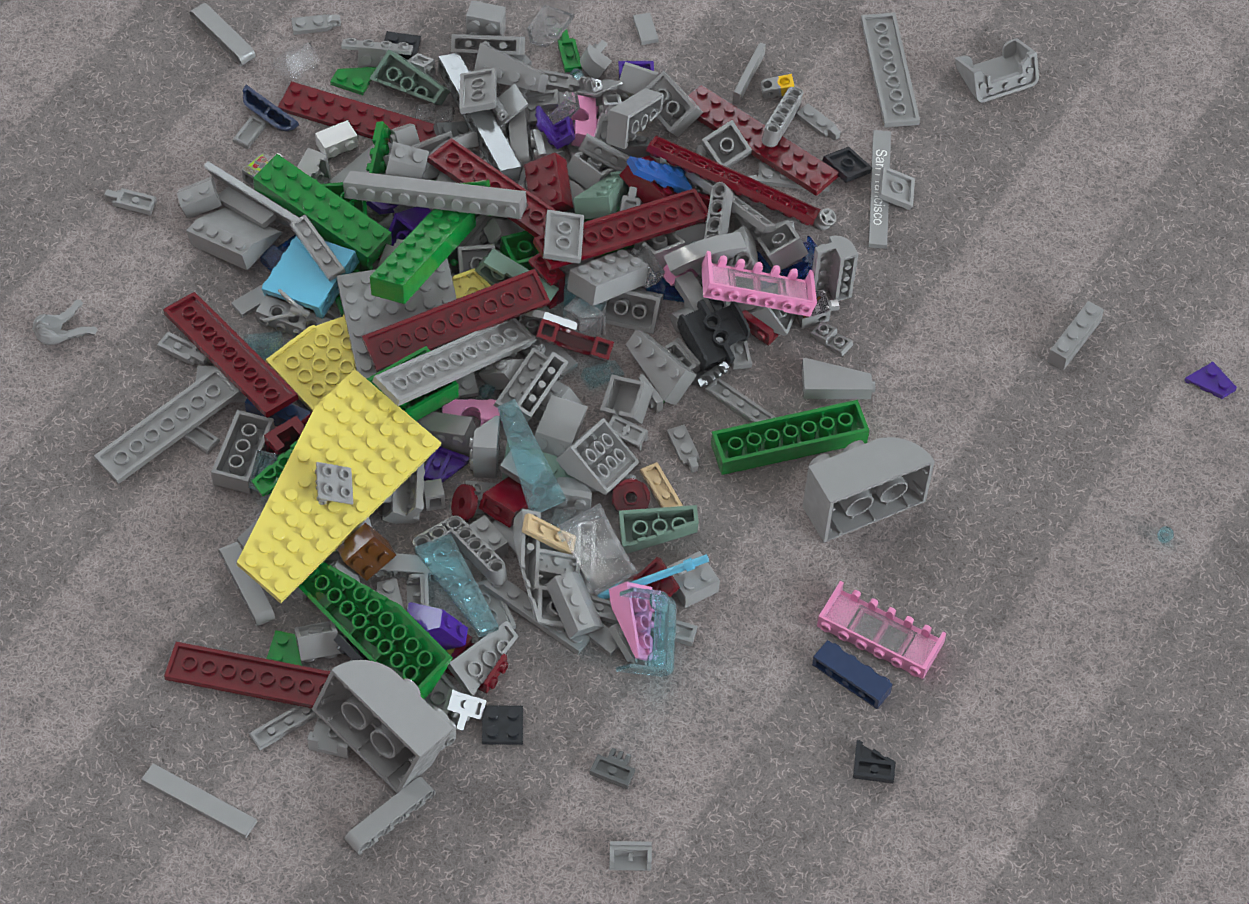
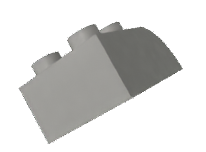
M886 437L866 444L862 440L855 441L849 444L843 453L830 457L828 454H822L810 462L802 507L825 543L926 502L935 461L922 447L905 439Z
M353 660L332 669L312 708L396 793L432 766L453 730L446 713L438 707L432 708L421 697L418 686L412 680L402 679L391 668L368 660Z

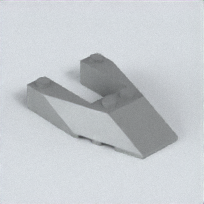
M522 509L514 517L513 537L520 569L536 623L564 628L546 585L555 576L576 572L581 574L587 589H589L591 581L594 579L595 523L577 519L568 528V533L576 537L573 554L540 549V541L522 533V527L526 514L530 513L541 519V512Z

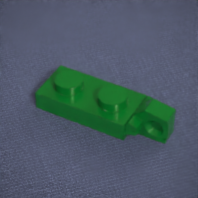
M567 29L560 30V40L557 41V46L564 72L582 71L575 39L569 38Z

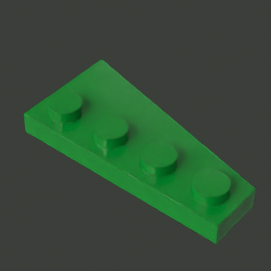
M383 121L376 122L372 140L375 146L370 149L371 163H367L366 170L369 173L385 175L387 167L383 157L389 155L388 140L390 139L391 130Z

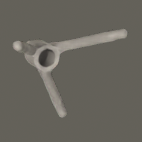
M278 289V292L291 305L290 311L286 314L264 318L263 322L295 316L308 318L310 311L304 309V306L297 304L285 292Z

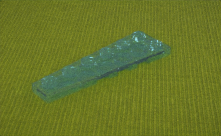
M513 399L498 406V412L528 510L543 512L566 501V497L516 400Z
M449 534L416 546V554L477 634L481 637L499 630V626L452 535Z

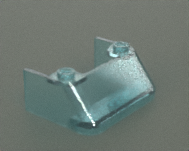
M630 588L621 591L620 596L650 600V605L655 610L653 652L647 657V665L627 664L616 667V671L660 677L670 675L674 670L676 602L663 591L642 588Z

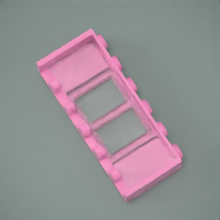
M706 252L701 264L704 298L726 302L735 301L783 310L792 314L811 316L817 304L814 272L812 270L809 271L806 279L802 280L797 279V269H791L788 277L779 275L780 266L775 265L769 274L762 272L763 265L761 262L755 263L753 270L744 269V259H739L735 267L726 266V256H720L717 264L712 263L711 252Z
M840 581L818 616L817 627L824 632L837 636L842 641L854 644L860 650L872 653L878 659L890 662L894 667L901 668L912 676L923 679L943 646L946 633L942 632L939 638L931 635L932 628L929 625H924L921 630L913 626L914 619L911 616H907L903 621L895 617L896 610L889 607L888 611L885 612L878 608V601L872 598L867 603L860 599L861 593L858 590H854L852 594L843 591L844 582Z

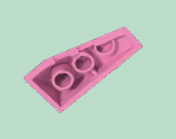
M624 582L610 588L609 594L612 610L635 658L645 661L652 660L653 638L650 633L651 628H654V621L651 618L652 613L655 612L652 587Z

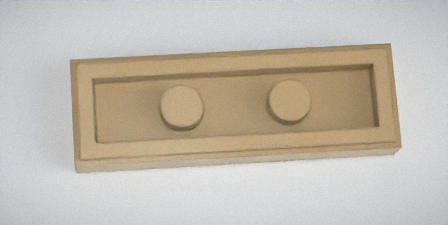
M658 462L640 469V473L661 508L683 506Z
M530 513L524 516L522 533L562 553L573 554L575 536Z

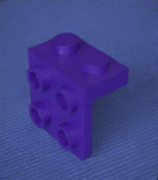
M539 105L536 107L537 128L540 132L546 134V139L550 145H554L558 150L575 140L573 120L570 116L553 124Z

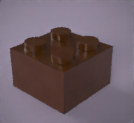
M366 522L337 548L343 561L366 581L397 556L389 542Z

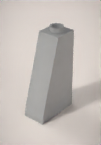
M803 358L802 360L803 399H871L872 392H875V381H872L871 373L809 358Z

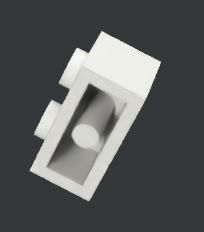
M348 120L315 133L316 145L321 153L327 154V159L358 147L357 134Z

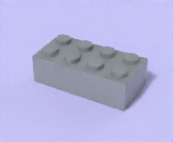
M618 250L571 269L567 290L594 306L646 285L649 265L629 254L626 250Z
M237 410L211 471L213 485L250 494L253 488L252 480L258 475L266 456L264 434L275 429L274 419Z

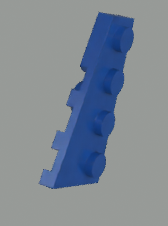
M632 156L626 161L634 175L650 182L655 180L664 188L668 185L676 193L693 189L685 176L684 170L678 166L675 167Z

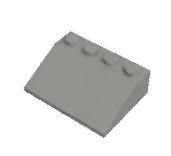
M222 208L198 218L186 230L191 245L245 270H248L281 235V231L269 226L263 229L228 208Z
M604 418L589 428L556 458L560 467L568 475L604 495L613 489L639 463V460Z

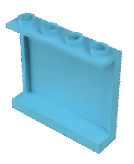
M297 236L291 240L290 246L282 254L280 261L272 269L271 275L261 288L264 296L271 297L272 295L286 300L278 292V289H281L294 302L313 309L316 317L322 319L339 294L337 277L331 281L327 279ZM325 241L345 269V273L341 275L351 274L359 263L356 252Z

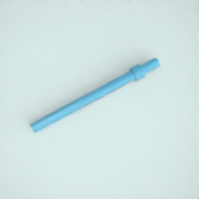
M707 554L695 559L689 558L681 564L637 579L631 583L647 585L685 570L688 572L694 570L696 566L709 562ZM609 590L599 593L597 596L602 599L610 598Z

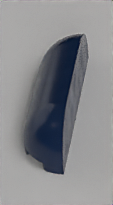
M247 84L244 86L243 103L249 110L280 131H292L299 126L298 121Z

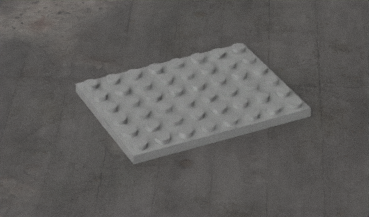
M447 258L405 304L371 295L370 276L375 270L337 276V284L356 371L366 379L378 372L363 343V335L457 299ZM474 372L456 380L459 384V397L457 399L478 396Z

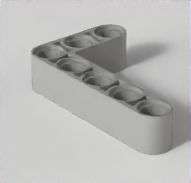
M717 182L711 189L704 239L728 234L733 192L723 182ZM741 252L728 259L727 263L730 260L732 261L729 265L726 264V266L735 267L739 259H744L745 262L749 260L744 269L753 270L757 262L749 253Z
M451 516L417 535L412 541L415 555L435 556L455 545L492 584L502 585L508 579L504 561L459 516Z

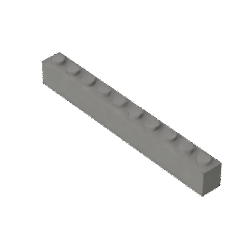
M350 171L343 182L344 195L348 199L521 219L527 208L526 191L357 171Z

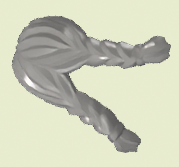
M81 300L74 301V304L60 315H38L34 319L32 327L36 338L46 345H56L69 338H78L85 334L94 336L98 330L94 326L79 327L68 331L61 330L63 323L70 320L75 315V312L82 307L83 302Z

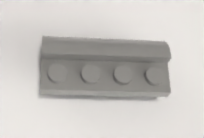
M830 236L829 243L815 247L812 271L814 272L815 290L829 291L833 300L838 299V301L852 297L859 255L853 243L847 238Z
M533 347L493 406L507 414L509 421L520 425L527 424L567 366L568 361L555 352H552L547 357Z
M424 463L391 494L392 502L383 503L382 520L393 524H413L419 521V512L424 508Z

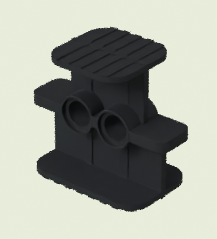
M702 299L697 303L698 310L685 316L683 314L679 316L677 328L688 349L701 363L700 370L702 371L707 366L724 358L728 364L733 363L735 357L729 346L742 340L747 341L750 335L749 324L735 301H732L729 306L711 313L707 304ZM712 321L716 326H709L707 322ZM721 337L725 342L720 343L716 338Z

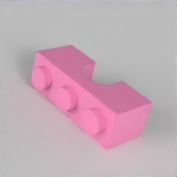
M575 94L571 104V119L576 120L574 123L575 140L571 143L572 146L580 147L587 133L594 137L598 119H596L598 114L596 98Z
M455 399L444 405L442 413L475 416L480 420L481 425L494 416H500V410L493 406L496 402L494 399Z

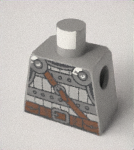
M816 290L817 304L811 316L798 315L801 329L818 325L822 321L828 322L831 311L839 310L838 299L828 300L825 291Z

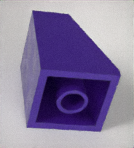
M414 207L395 213L388 230L391 232L392 237L391 246H394L397 239L404 240L431 210L424 207Z
M413 602L408 603L407 612L446 651L466 645L468 627L443 609Z

